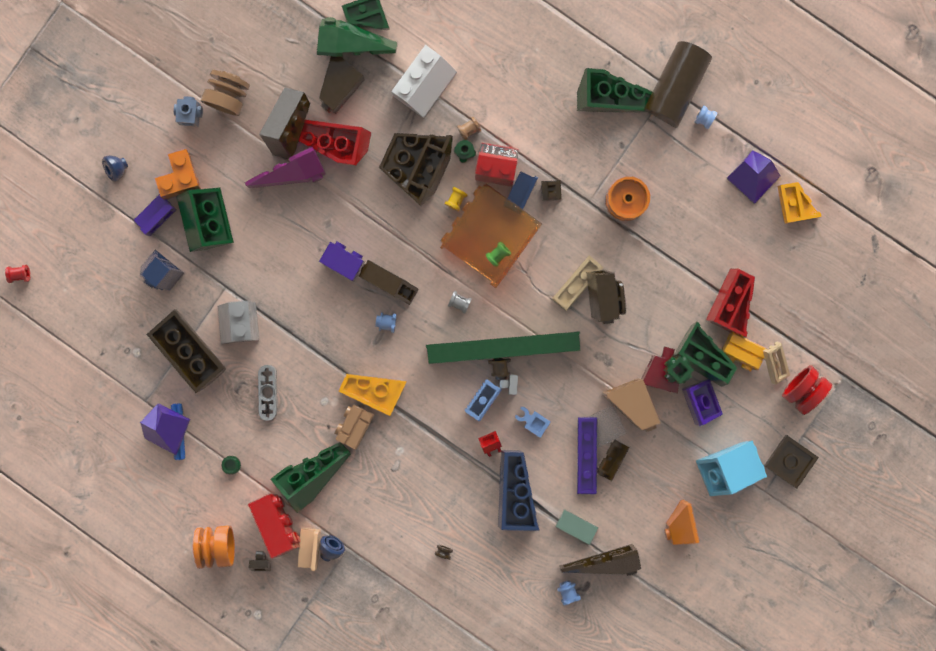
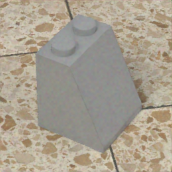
M248 300L237 301L217 306L221 344L259 340L256 302Z

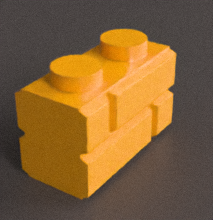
M734 332L728 335L722 347L723 352L733 363L735 361L741 363V368L749 372L752 369L758 370L765 358L763 350L766 348Z

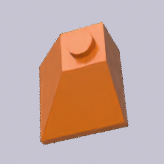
M680 500L666 522L667 529H664L666 539L670 540L673 545L700 543L692 506L686 500Z

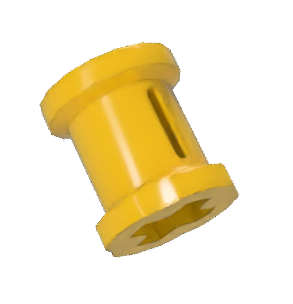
M453 187L449 200L445 201L444 204L459 212V207L468 194Z

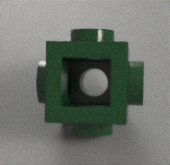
M680 356L670 357L664 365L666 367L663 369L666 373L664 375L665 378L672 384L674 382L676 384H685L692 377L691 373L694 371L691 367V362L684 356L682 358ZM676 366H678L680 369L679 373L677 374L673 372V369Z

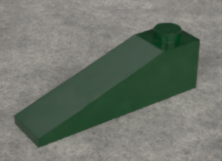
M327 17L322 19L319 25L317 55L337 57L343 56V52H352L355 56L365 51H369L373 55L393 54L397 51L398 42L342 20Z
M586 68L577 90V111L646 112L644 108L653 91L637 84L629 83L622 77L610 74L607 70Z
M339 442L320 451L317 456L311 459L308 457L302 459V463L294 467L292 464L285 467L270 480L295 512L298 513L316 498L351 453Z

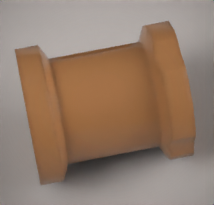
M474 117L462 126H457L464 140H468L469 136L482 131Z

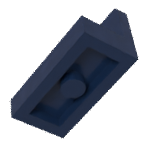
M520 171L504 207L521 214L538 177H532Z

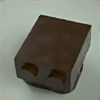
M612 271L586 272L591 318L603 324L614 323V320L620 319V315L626 314L623 282L615 279V272Z

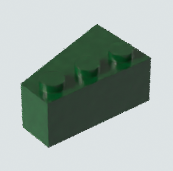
M698 321L693 323L673 357L680 356L682 358L684 356L691 362V367L696 372L721 387L728 385L737 367L723 350L717 347L710 335L708 336Z

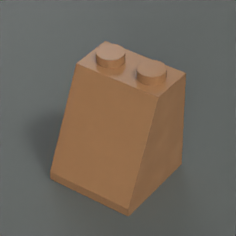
M637 378L602 392L603 396L636 428L648 432L656 429V425L660 423L643 379Z

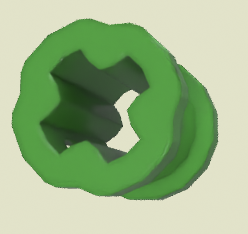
M502 242L497 243L498 246L491 253L488 252L486 254L487 259L495 267H498L500 265L499 262L506 256L511 255L510 250Z

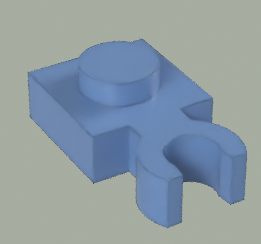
M521 406L520 409L525 412V416L519 417L515 415V418L518 421H526L527 423L524 427L541 438L551 421L535 411L530 415L529 411Z

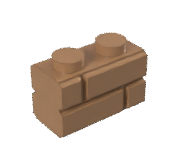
M354 404L352 408L348 406L343 415L346 419L343 425L339 423L334 434L337 435V441L356 450L374 414Z

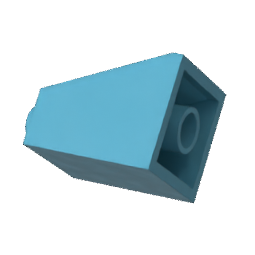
M753 441L741 442L696 460L710 496L731 495L767 477L764 465L761 463Z

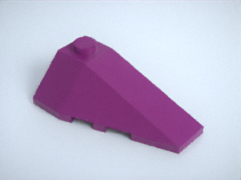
M311 147L290 157L289 163L275 165L271 173L265 171L244 183L248 188L310 181L314 183L323 179V175L326 172L317 153Z

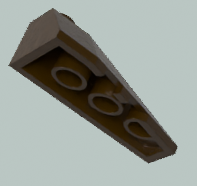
M629 544L569 562L559 567L562 573L626 574L630 576L638 573L637 570L641 569L638 550L633 544Z

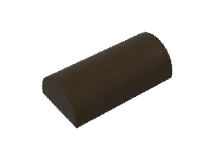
M685 41L677 42L644 110L674 128H678L712 60V56L695 44Z
M174 309L146 334L195 393L206 388L226 370L225 366L177 309Z

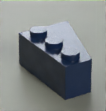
M156 249L143 263L140 270V275L144 278L143 282L147 286L162 291L163 289L170 291L184 274L183 271Z

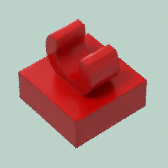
M496 431L478 438L484 454L487 453L491 457V451L497 449L499 453L501 452L500 447L502 445Z

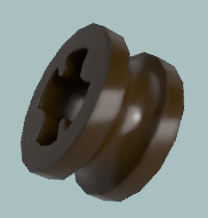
M437 545L438 551H435L434 555L450 560V553H453V549Z

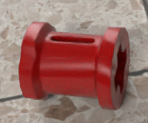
M28 265L16 268L9 266L5 269L8 283L20 280L30 281L31 275Z

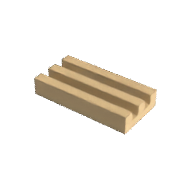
M780 342L774 343L775 346H769V350H763L771 383L775 385L790 376L782 343Z

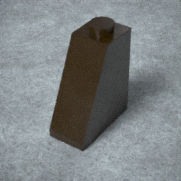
M341 56L330 57L319 96L322 102L320 106L328 113L332 111L336 114L365 80L364 76Z
M367 260L366 264L362 266L361 273L359 274L360 278L408 305L411 304L419 290L406 280L370 260Z

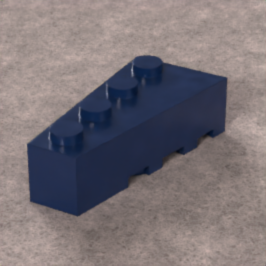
M501 450L498 527L501 530L540 531L524 452L520 450Z

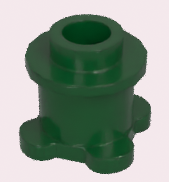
M462 140L454 147V153L460 158L459 161L461 163H466L467 159L476 155L474 146L470 141ZM462 148L468 149L466 153H463L461 150Z

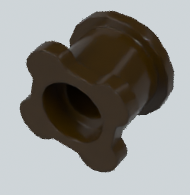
M495 358L488 361V364H492L493 373H491V376L495 377V380L507 379L506 376L510 375L507 363L511 362L510 358Z

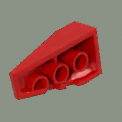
M305 120L299 141L337 163L356 166L368 152L372 132L358 126Z

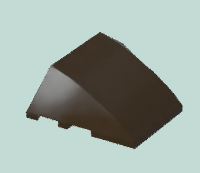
M394 133L379 168L416 203L422 206L435 194L449 164L453 136Z

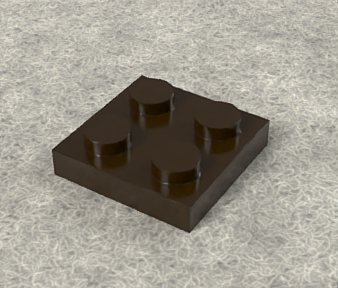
M785 435L764 467L797 489L819 457L788 435Z

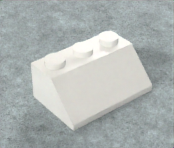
M425 45L392 90V95L424 118L457 71L441 55Z

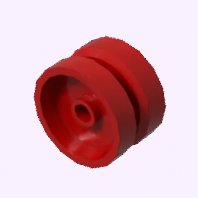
M808 366L791 380L784 389L782 397L789 403L796 402L795 409L802 415H805L824 400L832 388V383L825 377L819 378V371L813 366Z

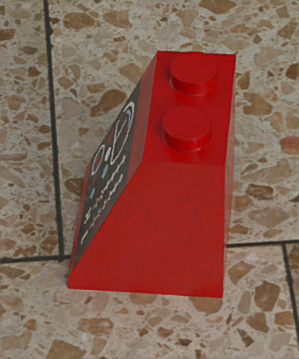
M481 143L475 181L512 187L519 149Z

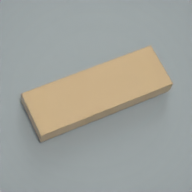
M589 255L554 295L552 300L567 311L588 287L586 272L599 271L604 267Z

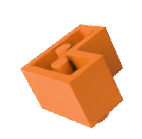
M183 149L168 154L173 173L155 178L161 198L166 200L188 190L201 189L188 150Z

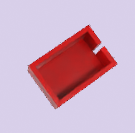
M268 494L248 504L271 558L280 557L300 547V537L291 527L293 521L290 515L284 511L285 503L281 496Z

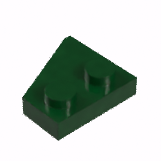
M356 0L342 5L347 23L357 27L390 30L380 0Z

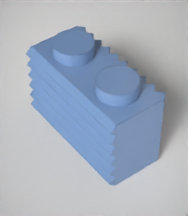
M485 380V383H482L481 389H478L474 398L471 399L472 401L469 402L470 405H467V408H465V412L479 422L502 390L489 380Z

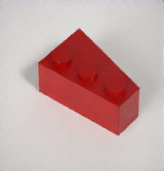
M730 268L706 320L729 332H734L747 338L748 332L746 330L748 319H750L749 308L753 296L755 277L739 268Z

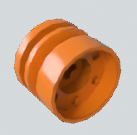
M231 525L217 526L214 534L211 527H206L205 530L203 527L196 528L193 539V554L198 569H203L205 565L207 568H212L214 560L218 567L233 566L235 540Z

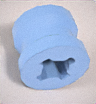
M703 106L694 123H701L704 125V128L709 129L717 112L709 111L706 106Z

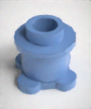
M381 312V315L376 317L375 327H379V331L382 329L394 333L397 315H385Z
M568 580L559 584L560 587L557 590L561 593L563 605H568L581 599L576 592V584L574 582L571 583Z

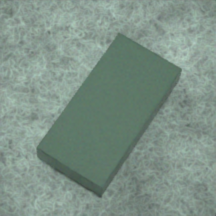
M565 509L555 525L557 528L589 545L598 530L597 526Z

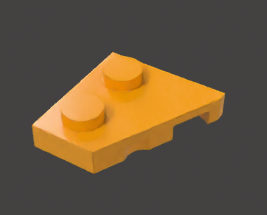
M799 182L777 186L785 224L822 217L821 213L817 212L811 204L812 200L804 193V189Z

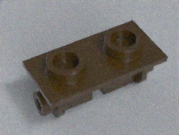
M615 439L610 443L611 445L606 452V458H603L599 468L597 467V474L610 481L614 479L630 448Z

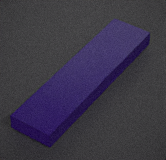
M578 417L577 494H597V417Z

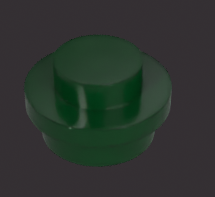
M231 455L223 459L221 467L226 474L234 475L239 472L241 462L239 458Z

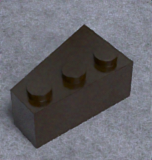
M284 88L259 133L273 156L289 160L295 154L311 104L306 94L302 91Z

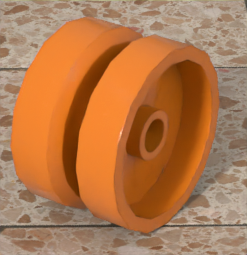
M636 177L618 179L608 189L605 196V205L608 212L620 221L637 219L647 210L650 203V192L647 185ZM629 196L631 200L627 202L625 197Z

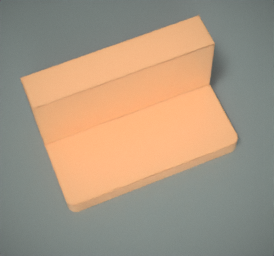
M301 528L298 567L311 568V571H315L318 568L321 529Z

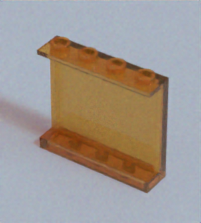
M486 183L482 187L479 185L474 191L473 195L475 198L472 202L468 201L462 209L464 214L461 218L457 217L451 225L454 228L450 233L446 232L441 239L443 244L440 248H446L491 281L490 285L497 288L542 226V223ZM502 242L510 250L511 255L506 256L499 262L500 265L495 267L487 259L486 254L488 252L491 253L498 246L497 243Z

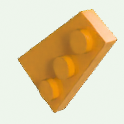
M346 374L338 392L391 416L407 381Z

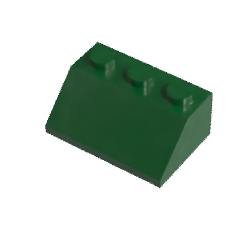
M220 187L188 190L176 196L190 252L208 250L234 243Z

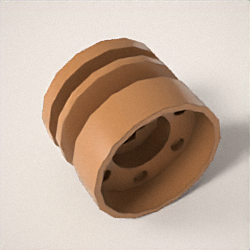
M211 70L210 76L216 80L208 79L207 82L214 87V90L204 89L200 101L221 112L239 116L243 103L237 100L236 97H246L247 94L242 90H249L250 84L232 73Z

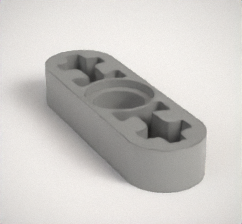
M264 365L258 371L259 416L266 421L274 419L277 415V371L272 365ZM266 368H269V371L273 373L269 376V382L273 381V385H262V381L267 382L266 376L263 375ZM270 387L273 390L271 398L263 396L264 388ZM273 400V404H269V409L273 410V413L267 417V414L263 413V410L267 409V403L263 404V401Z

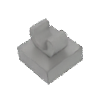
M510 375L509 380H500V388H509V394L517 395L518 375Z

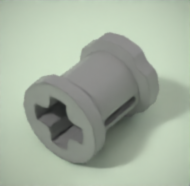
M454 291L448 307L453 306L462 310V313H466L472 298H465Z

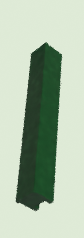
M580 331L426 345L428 364L580 351Z

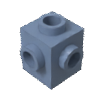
M184 96L183 99H177V104L174 105L175 122L182 126L199 127V119L203 116V107L194 97Z

